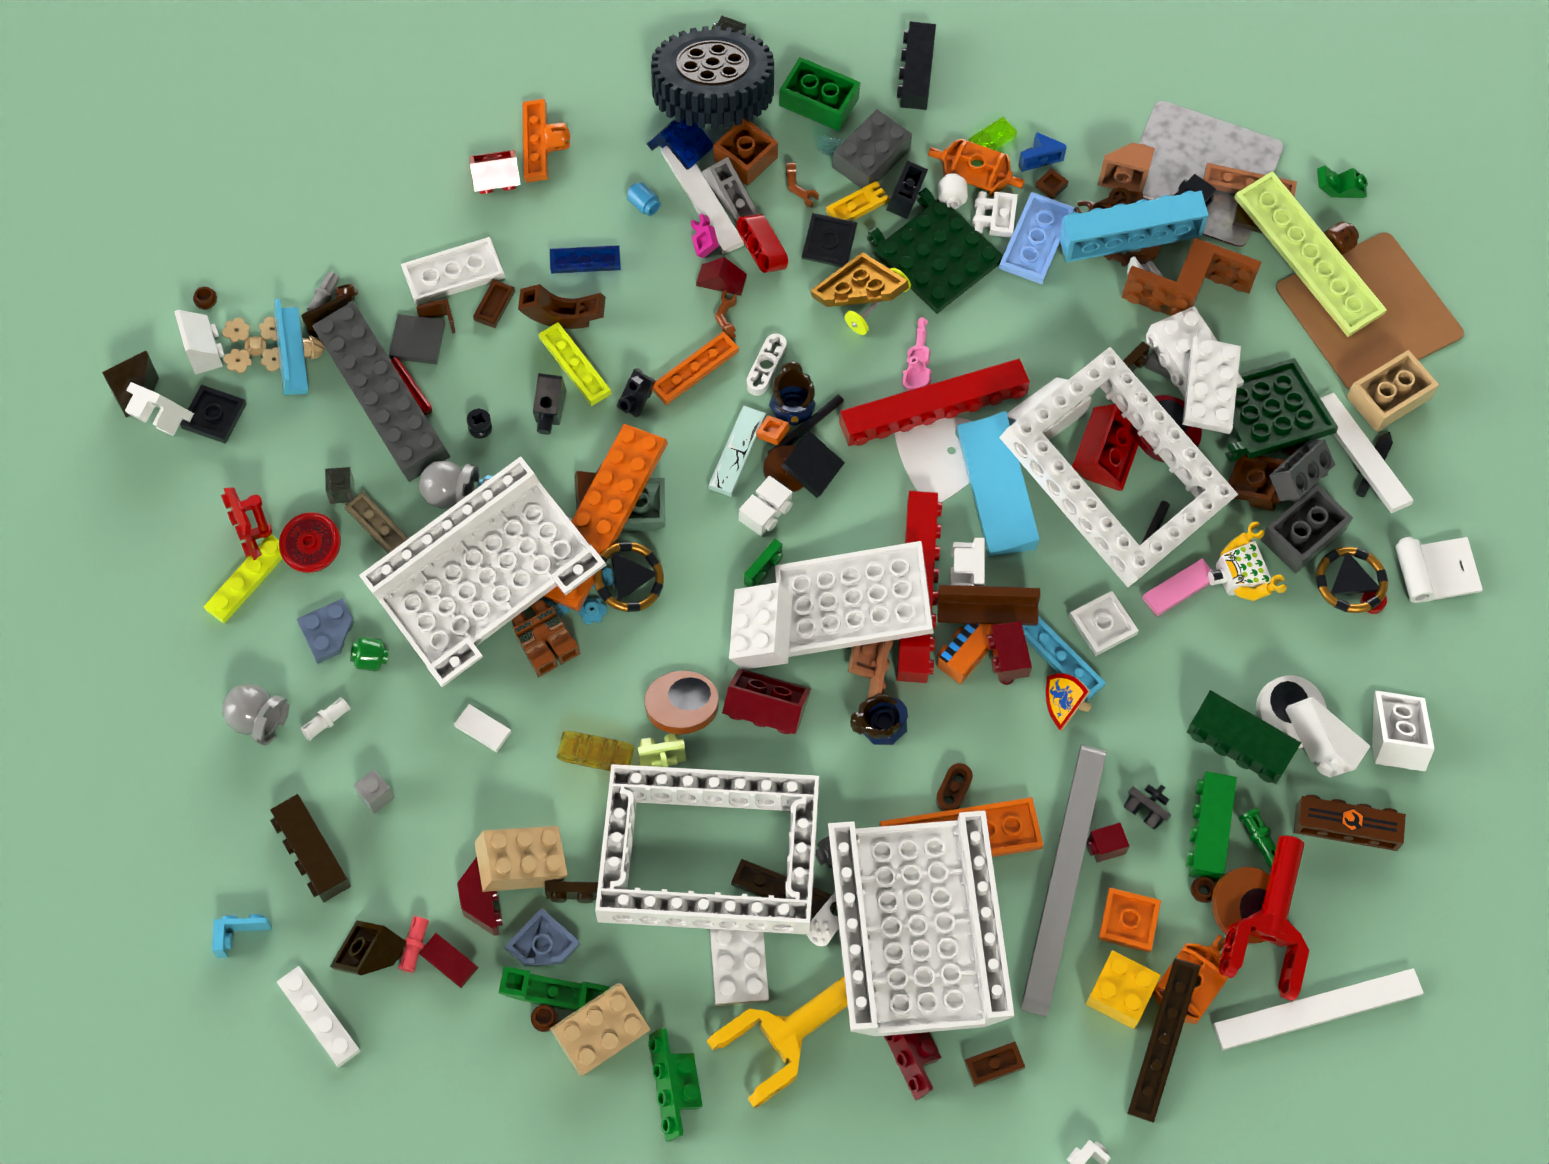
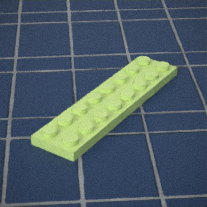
M1273 171L1236 193L1235 200L1347 337L1386 313L1387 309Z

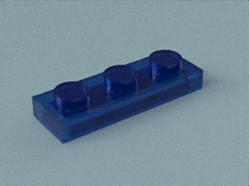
M620 245L550 249L551 274L621 270Z

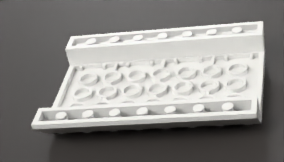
M986 812L959 813L958 820L858 829H855L854 821L828 823L850 1031L877 1037L980 1028L1013 1018L1014 1009Z

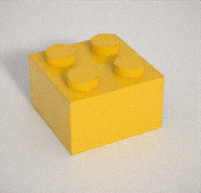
M1112 950L1085 1005L1134 1029L1161 975Z

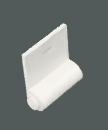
M1405 537L1399 540V543L1395 546L1410 602L1420 603L1483 591L1468 537L1423 545L1420 544L1418 539Z

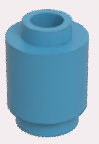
M643 182L634 183L627 191V200L642 214L652 216L661 206L659 197Z

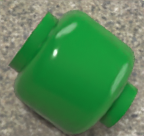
M360 637L357 642L352 644L350 662H354V666L357 669L375 672L380 669L381 664L387 663L389 649H384V643L381 639Z

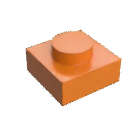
M768 415L756 431L757 438L779 445L790 429L789 422Z

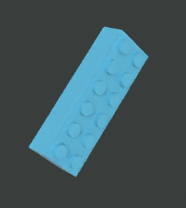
M1186 191L1181 195L1175 196L1164 195L1149 201L1142 199L1133 204H1117L1112 208L1106 209L1095 208L1085 213L1073 212L1063 217L1060 232V242L1065 262L1200 238L1203 235L1209 215L1202 191Z

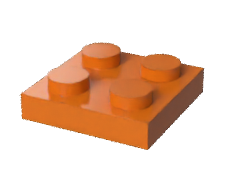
M1109 887L1098 940L1150 953L1161 900Z

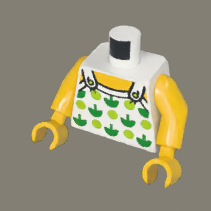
M1252 522L1248 527V533L1243 532L1233 539L1220 553V558L1216 563V570L1208 572L1209 583L1212 586L1223 584L1226 594L1229 596L1236 595L1246 600L1256 601L1271 595L1274 590L1277 593H1283L1287 589L1285 584L1276 586L1278 582L1284 581L1285 578L1282 575H1275L1271 579L1256 541L1251 542L1252 538L1260 539L1264 536V530L1257 534L1253 533L1254 528L1260 525L1259 522Z

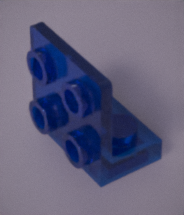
M674 119L647 143V146L653 151L658 146L664 148L667 145L685 169L689 170L713 148L714 144L704 131L698 128L697 123H694L693 126L686 125V120L679 123Z

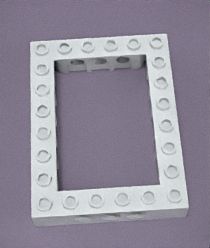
M1111 347L1009 426L999 437L1127 587L1140 579L1238 495ZM1099 387L1107 394L1105 397L1108 400L1111 399L1122 412L1121 415L1124 418L1126 417L1138 430L1137 434L1143 436L1154 449L1153 452L1156 455L1158 454L1170 467L1169 471L1171 473L1174 472L1183 482L1187 492L1190 491L1195 496L1192 502L1141 545L1133 539L1043 434L1053 423L1059 422L1071 409L1074 410L1087 396L1090 397Z
M611 764L595 907L597 922L810 935L819 776ZM637 803L791 811L786 899L774 898V895H769V898L748 897L747 894H742V896L721 895V892H715V895L696 894L694 891H688V893L668 892L667 889H662V892L644 891L641 888L628 890Z

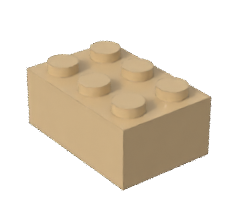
M1407 350L1353 383L1346 398L1377 433L1432 399L1439 384L1416 357Z
M559 826L483 830L474 842L483 892L545 887V881H563L567 876Z
M621 983L615 984L549 1028L576 1072L581 1076L651 1030Z

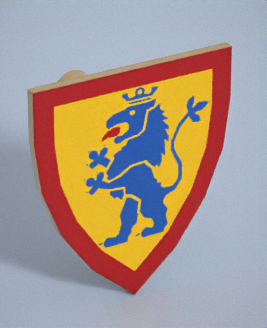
M1057 673L1047 676L1046 703L1053 722L1060 731H1063L1077 710L1090 711L1091 704L1084 701L1090 691L1078 678L1069 674Z

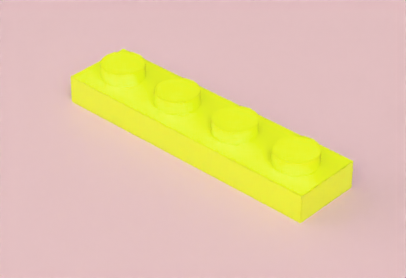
M559 322L539 333L541 342L591 407L611 395V389Z
M270 535L258 546L262 553L260 557L255 561L252 556L248 557L203 606L208 613L225 624L281 562L283 558L279 550V540L274 536Z

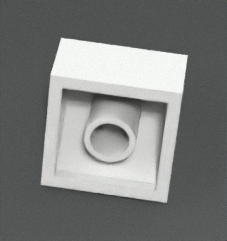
M183 310L174 311L183 345L195 375L223 367L221 357H224L225 354L221 343L217 344L215 338L219 337L216 324H210L207 315Z

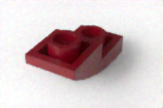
M437 933L432 936L418 953L460 988L466 984L479 968Z

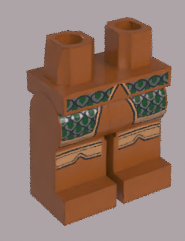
M543 600L531 606L536 616L527 620L524 613L521 612L512 619L515 637L538 678L558 667L556 658L560 665L580 655L578 644L565 628L553 606L549 608Z

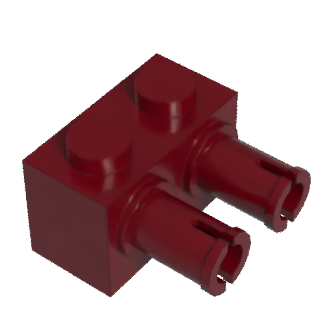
M1016 621L991 625L989 635H986L988 650L993 652L994 658L991 659L992 670L994 673H998L999 681L1004 685H1009L1014 679L1029 677L1032 664L1022 622Z

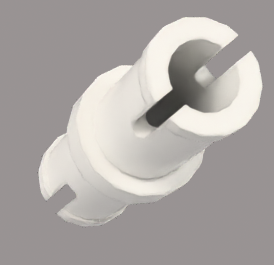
M339 697L337 701L324 711L322 709L318 711L317 716L301 727L300 731L307 740L311 741L324 729L331 728L334 725V721L351 709L342 697Z

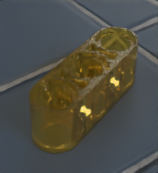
M564 731L556 757L566 763L611 772V764L631 765L635 747L623 741L574 731Z

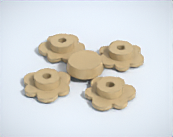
M266 317L264 323L259 325L261 337L253 336L249 338L248 331L250 326L244 324L242 318H235L233 322L227 321L225 323V328L222 331L223 336L230 338L232 342H237L238 340L245 341L244 346L246 349L241 351L232 349L231 353L224 356V362L227 364L229 371L235 370L237 373H244L247 367L252 364L251 359H249L250 355L254 357L262 355L261 364L266 366L270 372H275L278 368L280 369L278 347H274L272 350L266 349L265 340L269 339L277 341L273 317Z

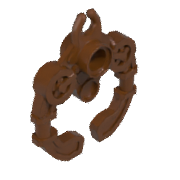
M1118 187L1113 189L1106 199L1096 203L1087 200L1078 201L1077 205L1079 207L1087 206L1089 208L1088 212L1095 208L1106 209L1112 208L1117 204L1127 205L1142 199H1147L1148 201L1154 199L1144 196L1145 193L1128 191L1125 188ZM1079 207L1074 208L1075 212L1083 213ZM1161 246L1141 248L1140 252L1127 251L1126 254L1121 252L1104 255V257L1109 261L1111 259L1118 261L1124 267L1128 265L1130 258L1133 256L1140 264H1145L1157 258Z

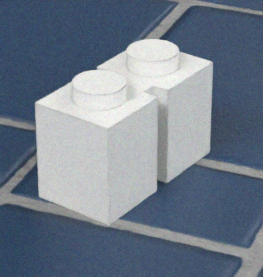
M768 476L756 490V494L759 496L756 497L752 494L739 509V521L761 537L766 531H772L778 522L776 518H779L782 513L784 515L787 514L793 505L792 491L771 476Z

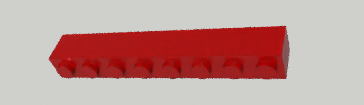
M1020 358L841 410L839 424L848 446L855 444L859 446L872 439H884L899 431H910L919 425H931L939 419H951L960 413L967 411L975 412L987 405L995 406L1007 399H1019L1028 393L1030 381Z
M909 491L905 544L917 541L922 542L933 629H935L936 614L932 613V606H937L938 591H933V584L938 583L939 569L934 568L935 561H939L940 546H936V539H940L941 524H937V517L942 515V502H938V493ZM927 634L899 639L897 681L927 683L928 675H933L934 660L929 658L930 651L934 652L935 637Z

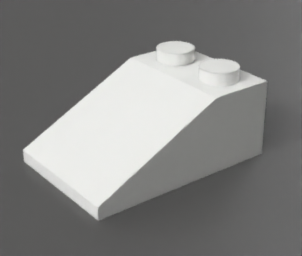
M1382 691L1374 692L1372 749L1375 764L1426 771L1435 748L1425 698Z
M1314 697L1288 705L1285 709L1310 761L1317 766V770L1321 774L1329 778L1355 770L1371 747Z

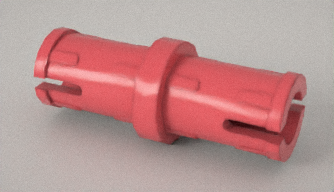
M412 917L407 939H404L407 942L404 946L398 969L410 973L415 972L418 953L425 945L423 940L429 920L422 917Z

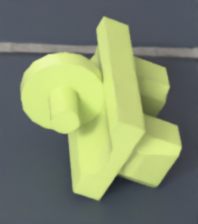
M672 733L667 734L664 737L665 742L655 744L652 738L641 739L640 747H638L640 766L668 767L687 761L684 740L679 739L677 734Z

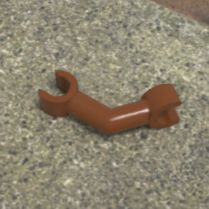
M786 162L788 190L804 199L805 205L812 208L813 202L808 198L813 197L819 200L818 192L815 190L807 191L798 186L796 181V162Z
M725 290L721 295L722 303L715 314V319L722 328V332L724 331L733 339L736 337L734 334L736 329L732 323L728 322L725 315L729 308L736 305L737 297L735 294L731 300H727V291Z

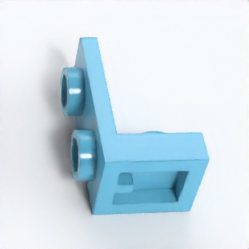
M260 914L249 915V918L238 919L237 916L226 915L222 919H214L212 951L217 958H228V949L233 947V935L229 932L272 930V924L268 918Z

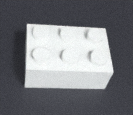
M779 582L734 590L729 659L744 670L788 664L793 594Z

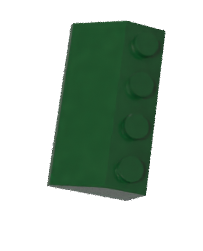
M1211 690L1208 692L1186 732L1195 741L1209 745L1217 754L1228 756L1241 768L1250 769L1257 773L1263 781L1277 784L1301 744L1300 741Z

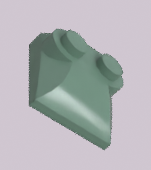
M649 478L622 529L624 531H656L665 527V478Z

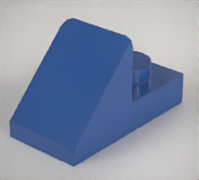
M1036 132L1033 142L1034 148H1028L1020 153L1018 166L1021 172L1064 161L1067 147L1062 142Z

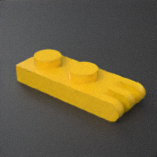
M875 181L827 206L826 213L831 217L854 221L885 205L890 201V197L888 195L883 196L885 194L884 189H878L880 184L878 181Z

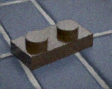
M1142 341L1123 360L1132 372L1137 367L1141 369L1149 359L1147 355L1150 346Z
M545 881L546 899H551L552 902L564 903L567 899L577 900L579 903H592L597 898L598 882Z

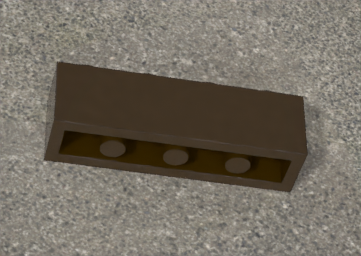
M298 794L270 809L274 816L270 822L277 834L282 831L286 839L282 842L289 855L292 853L296 854L298 861L294 863L302 876L307 874L311 882L307 883V886L314 898L319 895L324 903L351 887L345 873Z

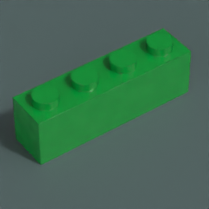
M1206 771L1203 778L1197 780L1195 794H1199V801L1194 804L1192 818H1196L1195 827H1191L1189 842L1193 843L1192 852L1188 851L1185 864L1186 867H1190L1188 876L1196 878L1208 877L1218 882L1225 873L1237 777Z

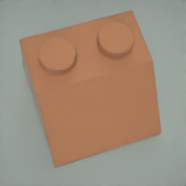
M1132 142L1105 155L1097 185L1110 189L1120 187L1128 191L1143 192L1155 148Z

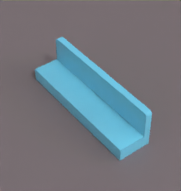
M275 299L274 320L283 395L308 394L298 307L281 308L280 299Z

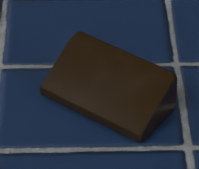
M345 296L334 299L301 315L309 336L319 337L312 325L347 305L348 302Z

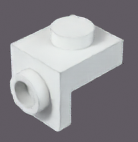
M1089 1140L1081 1150L1076 1147L1066 1160L1070 1164H1085L1092 1157L1100 1164H1107L1111 1157L1107 1155L1108 1150L1102 1144L1096 1141L1093 1143Z

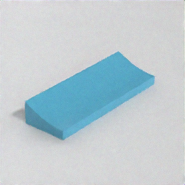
M1006 411L984 419L957 424L956 428L983 537L985 538L988 557L1036 550L1039 542V535L1020 462L999 438L1010 426Z

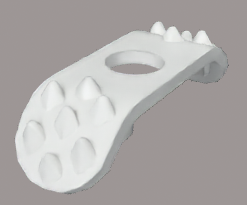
M835 892L811 921L810 935L807 936L817 946H826L839 930L838 916L833 915L830 911L831 905L836 902Z

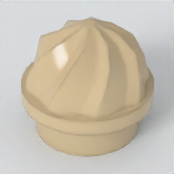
M313 336L302 338L304 358L309 357L310 360H313L322 355L325 346L320 338Z

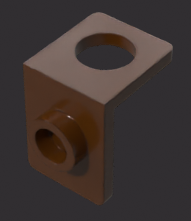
M448 299L430 301L427 304L416 307L418 317L436 318L447 315L452 334L456 333Z

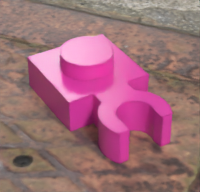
M700 214V222L691 221V227L696 230L692 240L696 255L704 258L719 247L715 229L713 226H710L709 217Z

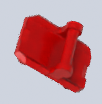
M234 487L223 488L225 494H222L221 498L225 508H231V511L227 512L232 526L238 525L235 526L240 541L245 540L244 543H241L246 558L252 556L255 561L262 555L256 540L269 537L273 532L271 525L266 521L261 507L263 504L262 499L259 495H251L246 500L240 501ZM249 510L253 511L258 527L251 529V523L246 515V511Z

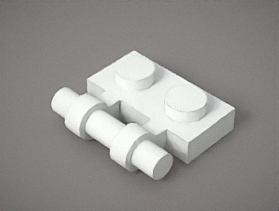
M979 192L974 204L976 215L972 220L975 230L982 234L984 227H990L989 235L1011 238L1014 230L1018 194L995 192L994 199H989L986 192ZM987 209L992 210V216H985V211Z

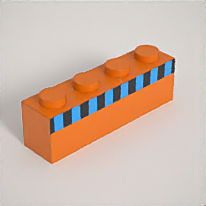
M967 624L964 628L959 627L952 637L954 640L949 646L945 644L938 652L937 667L961 685L990 651L987 648L986 635H989L991 625L995 624Z

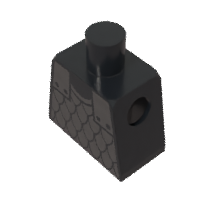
M538 373L533 414L535 421L538 422L537 432L540 434L549 435L551 434L552 425H560L567 392L562 376Z

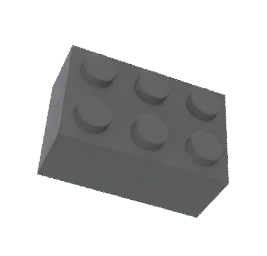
M876 109L833 152L832 168L860 188L875 181L879 182L910 151L912 133Z
M1317 484L1266 527L1261 541L1293 572L1297 573L1343 534L1353 517Z

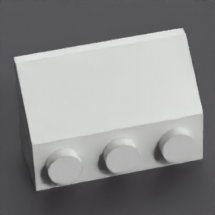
M1056 377L1009 411L1007 416L1010 426L1067 380ZM1087 396L1074 410L1071 409L1059 422L1053 423L1043 433L1048 440L1085 415L1089 410L1092 398Z

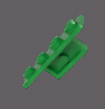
M660 1028L649 1035L648 1047L653 1060V1076L656 1079L658 1092L657 1103L660 1106L662 1117L661 1128L665 1141L671 1142L683 1136L680 1110H697L703 1107L694 1053L671 1054L667 1029Z

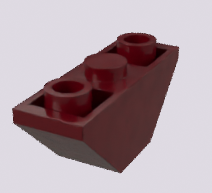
M476 857L457 883L461 910L464 917L496 936L499 935L498 926L503 925L500 910H495L494 901L498 900L497 891H482Z

